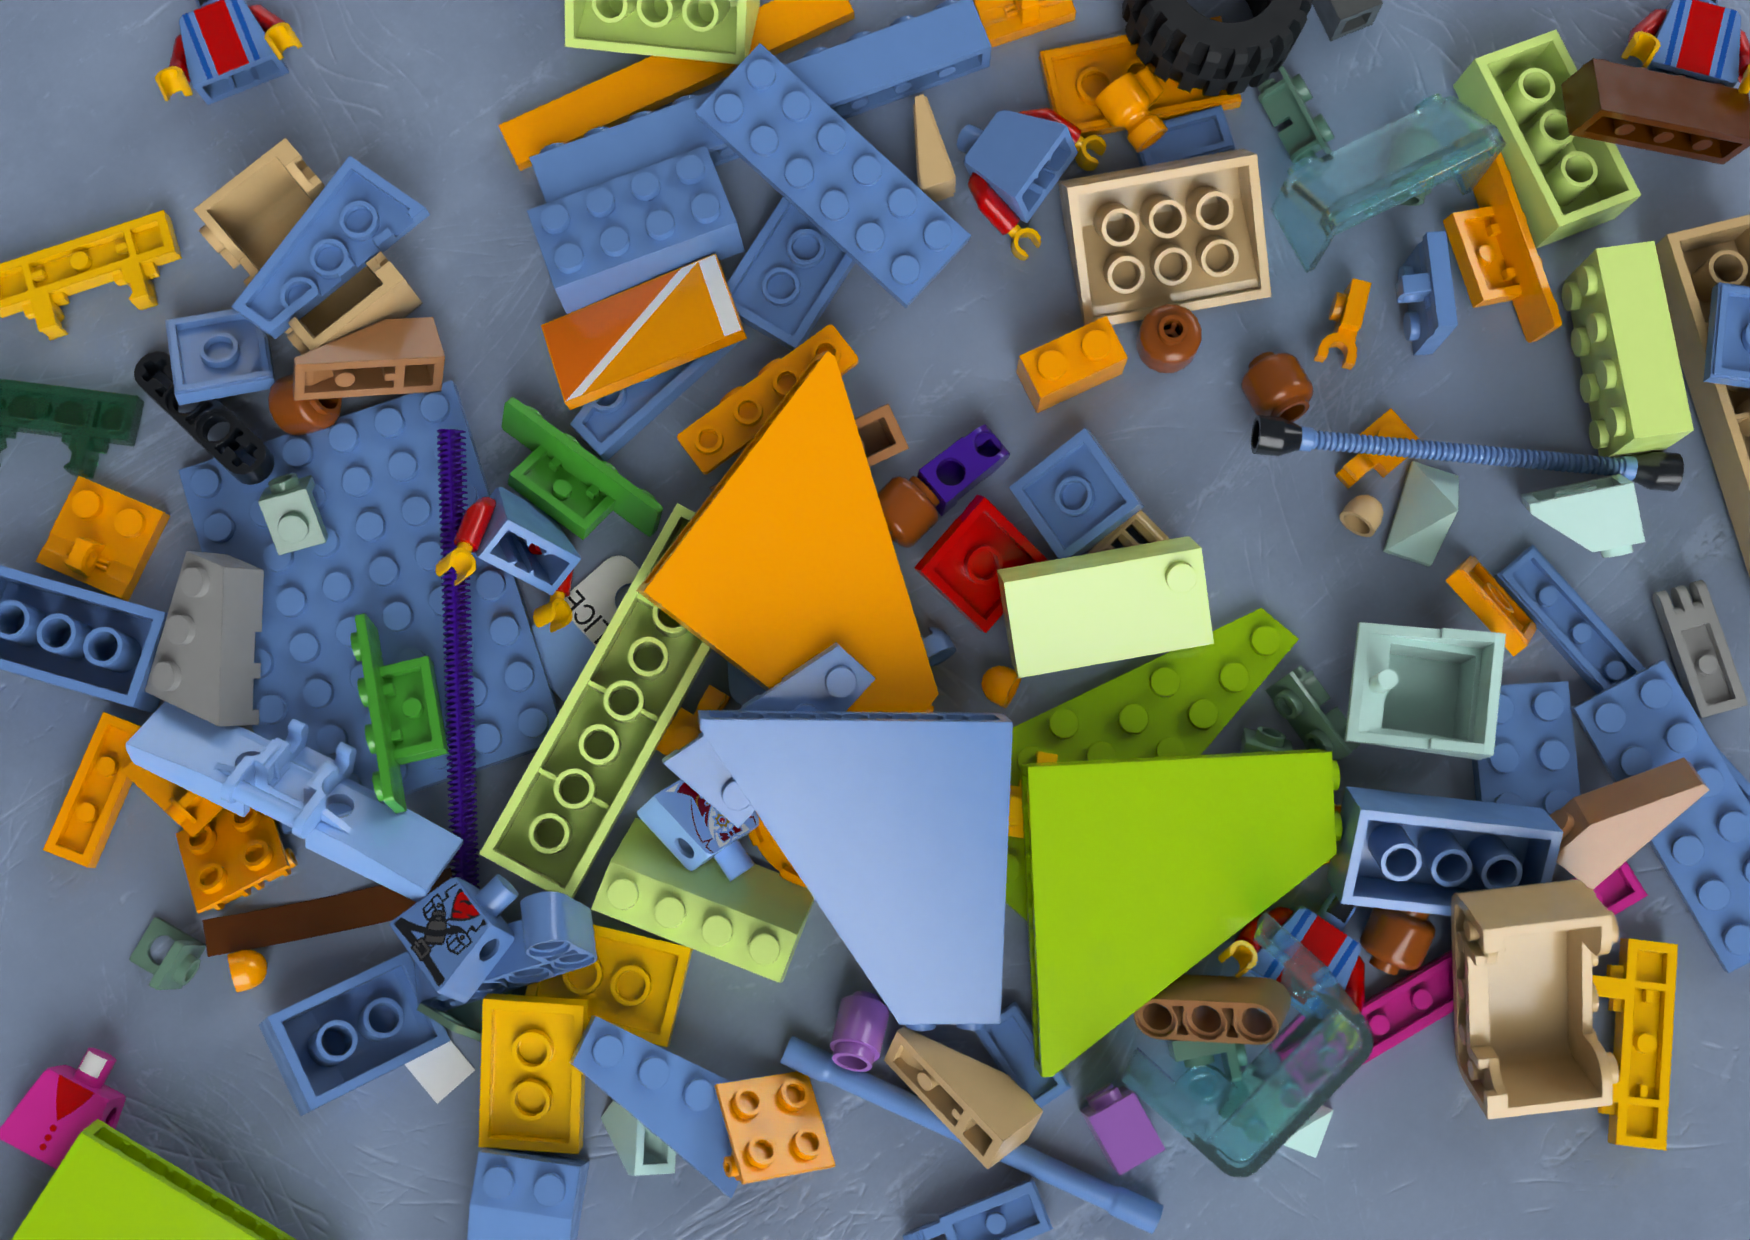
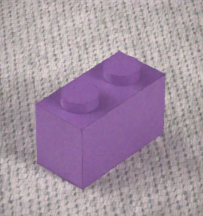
M1110 1083L1086 1096L1089 1105L1082 1108L1080 1112L1109 1165L1119 1175L1166 1150L1133 1091L1125 1086L1120 1088L1114 1087Z

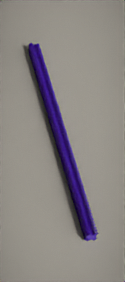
M456 429L437 430L439 433L437 438L440 439L437 442L440 445L437 448V451H440L437 457H440L438 463H440L438 475L441 476L438 479L441 482L438 485L441 488L439 494H441L439 506H442L439 512H442L439 518H442V521L439 524L442 525L440 537L443 538L440 540V543H443L440 549H443L440 555H443V558L457 548L454 544V538L463 519V513L466 512L463 507L468 506V504L462 503L463 500H468V498L462 497L463 494H468V492L462 491V488H467L466 485H462V482H467L466 479H462V476H467V473L462 472L467 467L461 466V464L467 463V461L461 460V458L466 457V455L461 454V452L466 451V449L461 448L462 445H466V443L461 442V439H466V437L460 436L461 433H466V431ZM451 566L444 573V576L441 577V580H444L441 586H444L441 590L444 592L442 598L445 600L442 602L445 605L442 608V611H445L442 614V617H445L442 623H445L443 629L446 631L443 633L446 637L443 641L447 643L443 645V648L447 649L443 654H446L444 660L447 662L444 666L448 668L444 670L448 674L444 676V679L449 680L444 683V685L448 686L444 691L448 692L445 697L449 699L445 703L450 705L445 707V710L450 711L445 714V716L450 717L445 722L449 723L446 728L450 730L446 732V735L451 736L446 738V740L452 742L447 744L451 748L448 750L451 756L446 758L452 761L447 763V766L452 767L447 770V772L452 773L447 776V778L452 779L447 784L453 787L448 788L447 791L453 792L448 794V797L453 798L448 801V803L453 804L448 809L454 811L448 813V816L454 817L449 819L448 822L454 823L449 826V828L454 829L451 833L463 839V845L452 858L455 862L450 863V866L455 867L451 869V872L456 873L452 875V878L458 877L480 889L477 885L480 880L476 879L479 874L475 873L479 870L476 867L479 864V861H476L479 855L475 854L479 849L474 848L478 845L475 842L478 839V836H475L478 830L474 829L478 824L473 823L478 820V818L473 817L477 814L474 811L477 805L473 804L477 802V799L473 798L477 793L472 792L477 789V787L472 786L474 783H477L476 780H472L476 777V774L472 773L476 771V768L471 767L476 762L470 761L476 758V756L470 755L476 752V750L471 749V747L475 746V743L470 742L475 740V737L470 736L475 731L469 730L475 727V725L469 724L475 721V719L469 718L474 715L473 712L469 711L474 709V706L469 705L474 703V700L468 699L474 696V694L468 693L474 690V688L468 687L473 684L472 681H468V679L473 678L472 675H468V673L473 672V669L468 668L473 666V663L467 662L473 659V657L467 656L473 653L467 650V648L472 647L471 644H467V642L472 641L471 638H467L472 633L466 631L472 629L471 626L466 625L472 622V620L466 619L471 616V614L466 613V611L471 610V608L466 607L471 602L465 601V599L471 598V596L465 595V593L471 592L470 589H465L466 586H470V583L465 582L470 580V577L454 586L457 573Z

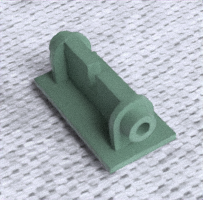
M1282 65L1279 67V70L1284 79L1276 82L1274 78H1271L1259 85L1260 95L1258 100L1264 107L1274 127L1289 118L1291 119L1293 124L1280 131L1278 135L1290 155L1292 163H1298L1301 168H1306L1318 160L1315 153L1322 149L1329 157L1334 156L1327 142L1335 137L1321 113L1315 117L1312 116L1306 102L1313 97L1301 75L1297 74L1291 77Z
M1300 665L1265 690L1274 701L1277 711L1287 719L1304 742L1306 750L1320 749L1331 751L1332 760L1338 762L1360 746V743L1344 742L1347 719L1338 707L1333 708L1326 714L1320 709V706L1331 699V697L1314 676L1312 670L1307 672Z

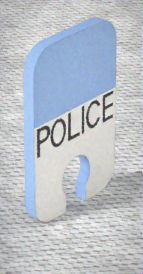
M618 555L608 558L570 591V595L564 598L573 614L572 621L567 626L552 633L550 632V623L540 628L535 624L531 626L550 687L564 702L618 609L616 607L618 592L626 585H631L640 570L627 557Z

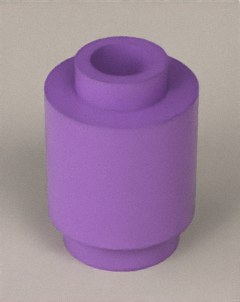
M857 991L851 996L844 997L840 1002L830 1048L833 1051V1062L844 1069L856 1072L869 1071L872 1068L873 1062L880 1057L890 1011L876 994Z

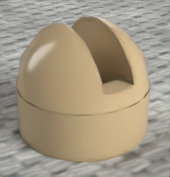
M1366 494L1351 499L1339 517L1342 524L1351 532L1362 537H1371L1380 526L1384 512L1382 504L1375 497Z

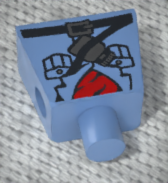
M496 874L481 890L458 877H454L403 912L389 925L436 992L465 1004L514 942V933L500 913L519 894L513 885L500 874Z

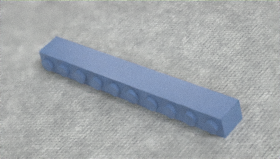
M947 0L937 5L931 12L917 17L912 15L900 17L893 21L889 27L876 32L862 31L856 33L843 44L829 49L826 47L812 49L803 58L787 63L785 66L845 120L990 67L992 46L973 0ZM715 90L699 96H682L676 99L669 107L655 112H638L632 115L625 123L611 128H594L588 131L581 139L567 144H550L541 149L539 154L529 157L546 203L705 145L715 167L740 158L696 118L695 111Z

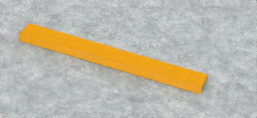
M773 0L759 8L749 54L759 43L773 55L779 54L855 19L854 10L849 0ZM650 56L498 126L519 170L522 171L532 166L529 157L539 154L541 149L550 144H567L583 138L588 131L594 128H611L627 122L632 115L638 112L654 111L682 96L689 95L728 77L739 64Z

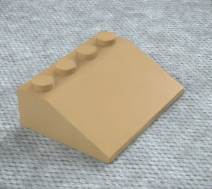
M1238 149L1058 181L1064 229L1084 326L1106 315L1111 325L1143 320L1151 310L1165 304H1177L1190 311L1272 297L1258 157L1256 153L1246 149Z

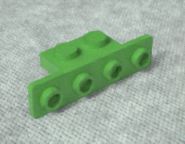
M514 397L505 402L501 424L502 429L532 451L509 474L508 485L582 540L612 511L648 537H651L657 531L663 507L650 492L633 485L621 476L613 465L599 460L581 447L580 443L572 435L562 433L547 422L535 408L525 406Z
M363 613L355 615L357 632L351 633L350 640L356 660L358 662L362 661L364 677L358 679V691L363 706L365 708L369 707L371 724L365 725V736L368 748L372 754H376L379 771L372 773L373 787L377 799L380 802L384 801L397 814L407 811L400 765L449 754L434 664L431 658L424 656L384 666L378 629L370 618Z

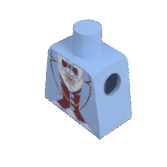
M680 779L655 794L636 812L649 829L683 866L690 871H694L714 858L731 882L755 865L739 842L759 826V818L755 811L738 829Z

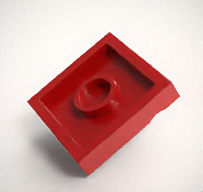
M976 495L963 513L955 519L914 569L979 631L987 633L1003 615L997 570L1049 560L984 496Z

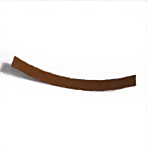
M451 868L444 869L428 894L452 878ZM383 885L304 902L205 919L202 921L207 955L211 957L241 950H250L392 921L417 902Z

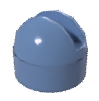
M932 626L928 627L931 635L924 638L921 634L930 666L934 667L949 659L956 652V648L944 630Z

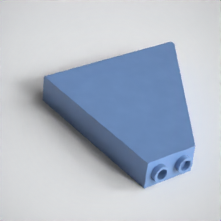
M698 710V723L701 732L899 1025H906L911 1030L929 1031L935 1029L936 1024H955L956 1027L963 1030H981L986 1027V1024H1001L1013 722L1003 713Z

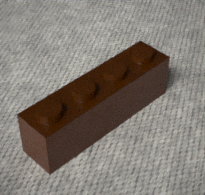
M1595 58L1582 65L1576 73L1561 84L1569 135L1722 165L1750 146L1749 94L1739 93L1737 88Z

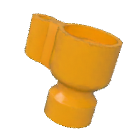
M1148 67L1135 75L1127 73L1109 84L1094 101L1112 127L1124 128L1128 131L1127 139L1137 153L1152 146L1168 130L1158 115H1152L1148 111L1149 107L1165 91Z

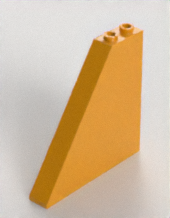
M827 350L814 357L636 591L766 691L781 682L783 677L837 642L876 678L846 712H933L934 706L932 703L939 694L839 366L836 357Z

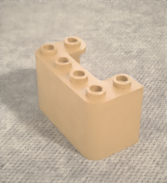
M285 137L193 209L205 223L199 229V232L233 269L240 264L250 275L243 281L248 286L321 193L325 185L307 166L301 155ZM380 251L366 262L367 266L304 317L300 320L297 317H293L288 321L290 328L285 331L287 333L286 337L302 355L384 319L405 318L423 303L405 278Z
M1579 879L1453 894L1451 899L1455 1053L1460 1074L1486 1118L1497 1119L1613 1105V1084H1617L1619 1081V1069L1615 1056L1612 1052L1605 1051L1593 1029V1013L1599 1010L1598 992L1593 983V967L1598 965L1599 955L1610 953L1612 943L1618 941L1619 928L1614 913L1611 910L1608 911L1596 897L1593 889L1588 888Z

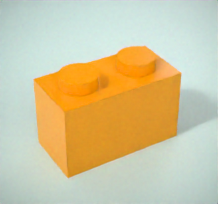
M1106 315L1020 355L1016 373L1036 413H1039L1121 375L1128 357Z

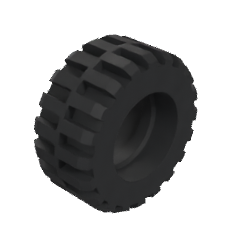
M1124 0L1122 4V18L1127 22L1125 32L1129 42L1132 45L1137 43L1139 45L1136 55L1144 65L1151 63L1156 67L1154 74L1166 82L1170 78L1179 83L1177 88L1190 93L1192 88L1201 89L1204 96H1218L1221 90H1226L1228 95L1245 92L1248 84L1250 87L1261 85L1268 80L1271 73L1279 70V67L1285 62L1308 20L1307 15L1312 7V0H1246L1252 11L1253 18L1238 23H1224L1207 18L1197 12L1186 0Z

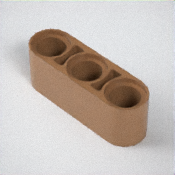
M1183 974L1134 1012V1020L1137 1027L1144 1034L1160 1040L1262 1045L1268 1044L1275 1039L1290 1010L1291 997L1283 984L1270 978H1236L1235 976ZM1257 1008L1262 1009L1266 1013L1259 1011Z

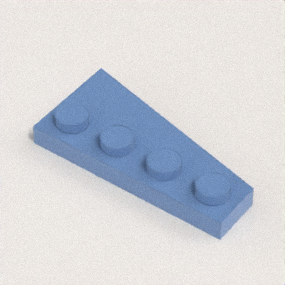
M741 341L583 405L570 425L603 461H608Z
M835 642L783 677L781 682L760 696L759 694L741 705L742 708L738 711L846 712L876 678ZM702 732L698 734L699 737L681 749H676L662 758V762L666 767L738 829L755 811Z
M592 1015L569 1063L617 1104L633 1115L650 1132L679 1154L689 1165L712 1182L722 1193L732 1198L739 1181L734 1177H727L724 1172L723 1160L726 1156H731L732 1148L715 1090L716 1084L731 1081Z

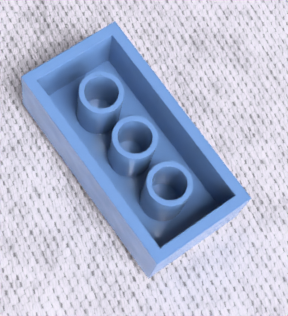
M706 145L527 210L554 289L566 314L716 253L720 261L745 252L737 221Z
M0 565V670L154 713L157 710L160 698L145 692V688L168 613Z
M1346 786L1340 812L1343 826L1342 838L1340 841H1336L1337 854L1330 860L1327 880L1341 904L1451 916V899L1455 893L1552 882L1563 831L1543 808Z

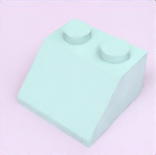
M1621 474L1520 494L1522 504L1532 515L1591 552L1601 551V555L1604 558L1632 553L1633 544L1645 542L1634 482Z

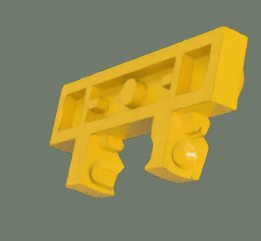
M164 210L1 263L0 317L4 318L24 311L26 318L28 317L29 320L35 318L38 331L47 335L51 341L68 335V332L62 328L61 322L65 316L60 306L70 303L68 298L70 295L114 281L119 287L127 284L131 288L132 294L129 300L140 311L158 305L155 287L151 279L160 277L158 266L182 259L171 217Z
M1620 938L1619 966L1607 964L1606 976L1593 975V983L1597 989L1598 997L1609 998L1608 1011L1616 1012L1613 1055L1618 1064L1619 1081L1617 1084H1613V1105L1598 1107L1597 1113L1609 1114L1608 1143L1666 1151L1678 944Z

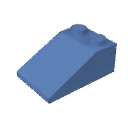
M408 951L274 1013L259 1024L260 1030L300 1116L451 1041L444 1026L416 1010L418 1006L414 962Z
M485 1148L479 1151L469 1206L467 1240H577L590 1161L512 1149Z

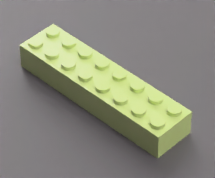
M678 503L479 853L481 856L546 891L564 893L574 899L652 759L665 732L712 651L704 642L636 591L695 514V512Z

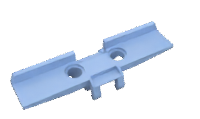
M165 701L125 743L126 751L135 765L242 817L247 815L250 808L259 811L291 827L294 835L305 839V848L415 902H419L429 893L431 887L463 845V839L409 809L396 814L384 801L380 802L377 799L375 791L350 780L349 778L353 772L356 759V748L340 742L336 749V759L333 760L306 747L309 731L308 725L296 719L290 721L288 736L285 741L280 738L270 741L240 726H216ZM333 803H345L353 811L346 817L338 818L326 807Z

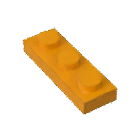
M106 712L102 713L45 843L44 851L87 868H96L133 783L121 771L131 761L126 751L125 743L139 730L141 725Z

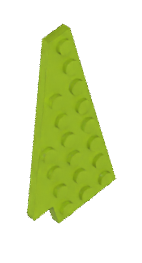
M1259 608L1214 630V644L1170 651L1013 727L1010 785L1018 786L1019 779H1021L1020 764L1036 763V751L1058 754L1057 762L1201 755L1299 639L1264 609ZM1008 836L1005 903L1028 922L1024 839Z

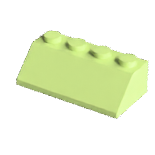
M565 0V47L740 65L750 52L760 8V0Z
M635 818L609 862L591 910L781 983L784 981L815 899L807 887L789 882L779 876L778 872L757 864L731 882L714 858L694 871H690L683 866L642 820Z

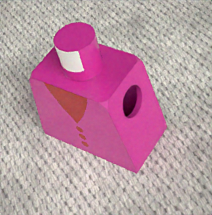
M89 1047L77 1069L68 1065L48 1067L0 1127V1140L57 1169L79 1134L95 1120L99 1119L116 1129L126 1096L104 1084L117 1061L116 1058L102 1050Z

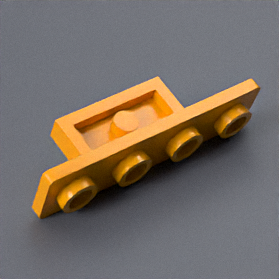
M1500 150L1491 151L1467 171L1479 208L1454 212L1443 220V224L1473 308L1512 301L1526 341L1528 343L1536 342L1561 327L1562 319L1502 152Z
M832 324L821 329L782 359L776 358L760 370L756 378L743 387L738 386L729 391L720 400L719 405L677 435L678 442L703 474H709L749 444L816 355L827 350L836 357L841 376L858 364V356Z

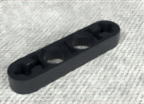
M156 351L148 353L139 360L134 370V378L138 385L232 476L241 483L248 485L261 483L269 477L275 464L274 456L266 445L218 399L200 401L191 412H178L179 404L175 397L174 385L172 384L167 390L161 382L153 377L158 371H161L173 382L170 355L165 352ZM220 422L230 423L229 432L223 439L218 441L208 440V433L212 426ZM241 446L256 461L249 466L234 451Z

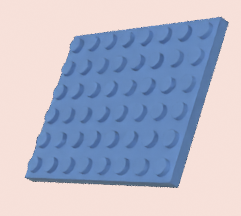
M453 380L442 383V390L440 392L411 393L341 416L334 425L311 434L300 436L286 434L263 442L274 456L275 464L269 477L258 484L248 485L241 483L215 458L178 470L201 551L228 554L264 570L262 632H255L254 663H261L260 679H254L253 709L259 710V725H252L254 733L270 741L276 738L285 741L288 736V725L292 719H296L308 725L309 731L306 747L333 760L336 759L337 746L340 742H344L356 748L357 752L353 772L349 779L373 791L372 773L379 771L377 756L370 752L365 736V725L371 724L369 707L365 708L363 706L358 691V679L364 677L362 661L358 662L356 660L350 640L351 633L357 632L355 615L365 613L377 627L384 666L424 656L431 658L434 664L445 734L447 731H450L446 728L449 723L445 722L446 719L450 718L445 716L446 713L450 712L445 710V707L450 705L445 703L449 699L445 697L448 692L444 691L448 687L444 683L449 681L444 679V676L448 675L444 672L448 668L444 666L447 662L444 660L446 654H443L447 650L443 648V645L447 643L443 641L446 638L443 633L446 631L443 629L445 623H442L445 617H442V614L445 613V611H442V608L445 607L442 602L445 600L442 598L444 592L441 590L444 586H441L444 580H441V577L444 574L439 577L435 571L436 564L443 558V555H440L443 549H440L443 543H440V540L443 538L440 537L442 525L439 524L442 521V518H439L442 512H439L442 506H439L441 502L439 500L441 496L439 491L441 488L438 487L441 484L438 481L441 477L438 475L440 469H438L440 457H437L440 451H437V448L440 447L437 444L440 440L437 438L439 435L438 429L466 431V433L460 434V436L466 437V439H461V442L466 443V445L461 446V448L466 449V451L461 452V454L466 455L461 460L467 461V463L461 464V466L467 467L466 470H462L463 473H467V476H462V479L467 480V482H462V485L467 486V488H462V491L468 492V494L462 495V497L468 498V500L462 501V503L468 504L463 509L467 510L478 499L491 495L459 392ZM244 449L235 451L237 456L249 466L256 461ZM291 473L297 474L298 479L311 475L315 483L312 493L327 531L328 539L323 544L278 555L258 501L265 488L269 487L268 482L274 478ZM471 552L476 560V570L469 576L470 580L465 581L470 583V586H466L465 589L471 590V592L465 593V595L471 596V598H467L465 601L471 602V604L466 605V607L471 608V610L466 611V613L471 614L466 619L472 620L471 623L466 624L471 626L472 629L466 631L472 633V635L467 636V638L472 639V641L467 642V644L472 645L467 650L473 653L467 656L473 657V659L467 662L473 663V666L468 667L473 669V672L468 673V675L473 676V678L468 679L473 684L468 687H472L474 690L468 693H472L474 696L468 699L474 700V703L469 704L474 706V709L469 710L474 715L469 718H473L475 721L469 724H473L475 727L469 730L475 731L474 734L470 735L475 737V740L470 742L475 743V746L471 747V749L476 750V752L470 755H474L476 758L470 761L476 762L471 767L476 768L474 772L536 752L557 717L559 710L545 672L517 577L478 558L476 552ZM444 754L400 765L405 796L452 780L447 778L448 775L452 774L447 772L448 769L452 768L447 766V763L452 761L446 758L451 755ZM333 803L326 807L338 818L349 815L353 811L345 803ZM280 822L283 834H293L291 827Z

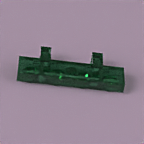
M0 379V452L7 448L6 438L15 439L17 436L16 432L61 437V442L67 445L72 452L70 462L65 464L63 468L73 476L78 477L79 475L85 478H94L99 461V453L107 454L109 444L135 447L144 401L136 395Z

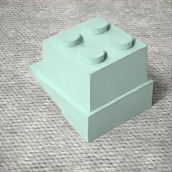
M1359 622L1357 624L1344 742L1372 744L1474 760H1482L1494 756L1506 634L1451 628L1434 629Z

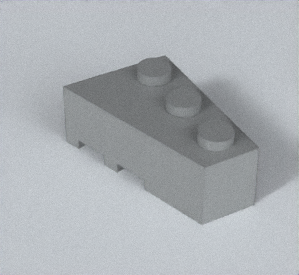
M186 551L145 692L216 726L259 725V710L253 709L254 679H260L261 663H254L255 632H262L263 569L228 554Z

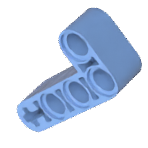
M554 891L539 892L522 899L520 903L522 919L507 924L514 933V942L465 1004L481 1000L487 993L501 994L584 968L596 962L597 951L591 909L564 893ZM414 960L417 1006L423 1003L445 1011L465 1005L437 993Z

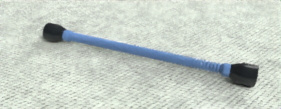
M1263 415L1255 417L1251 434L1252 453L1259 455L1280 456L1295 451L1310 452L1316 448L1317 450L1322 449L1324 451L1327 449L1329 451L1335 450L1336 452L1347 451L1348 453L1353 451V453L1359 452L1360 454L1371 453L1372 455H1390L1391 457L1396 455V457L1402 456L1403 458H1426L1427 460L1469 462L1471 464L1481 463L1483 465L1524 467L1526 469L1536 468L1538 470L1548 469L1549 471L1578 472L1592 475L1612 476L1621 474L1647 489L1661 491L1677 490L1682 482L1684 473V462L1681 454L1672 452L1651 451L1637 456L1622 455L1618 458H1610L1608 456H1586L1584 454L1556 453L1553 451L1543 452L1542 450L1507 449L1506 447H1489L1487 445L1476 446L1475 444L1464 445L1463 443L1452 444L1451 442H1434L1431 440L1421 441L1420 439L1385 438L1384 436L1378 437L1376 435L1366 436L1362 434L1360 436L1359 434L1329 433L1328 431L1323 433L1320 430L1317 432L1313 427L1299 426L1282 417Z

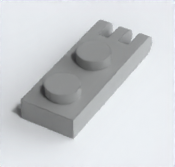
M1703 580L1690 583L1689 589L1693 603L1684 585L1673 587L1671 589V597L1675 608H1673L1671 599L1665 590L1653 593V604L1683 691L1699 719L1747 706L1748 702L1706 583Z

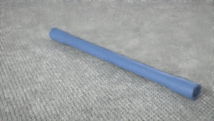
M792 1035L780 1064L817 1081L828 1082L963 1144L917 1095L870 1073L844 1069L833 1062L832 1053ZM1025 1144L1019 1145L1000 1160V1162L1096 1205L1106 1210L1111 1216L1150 1234L1154 1233L1160 1221L1164 1207L1162 1204L1125 1187L1114 1186Z

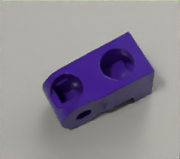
M984 424L966 437H961L919 469L917 478L937 497L940 504L936 507V510L943 516L957 504L959 499L993 474L1009 458L1010 452L989 427Z

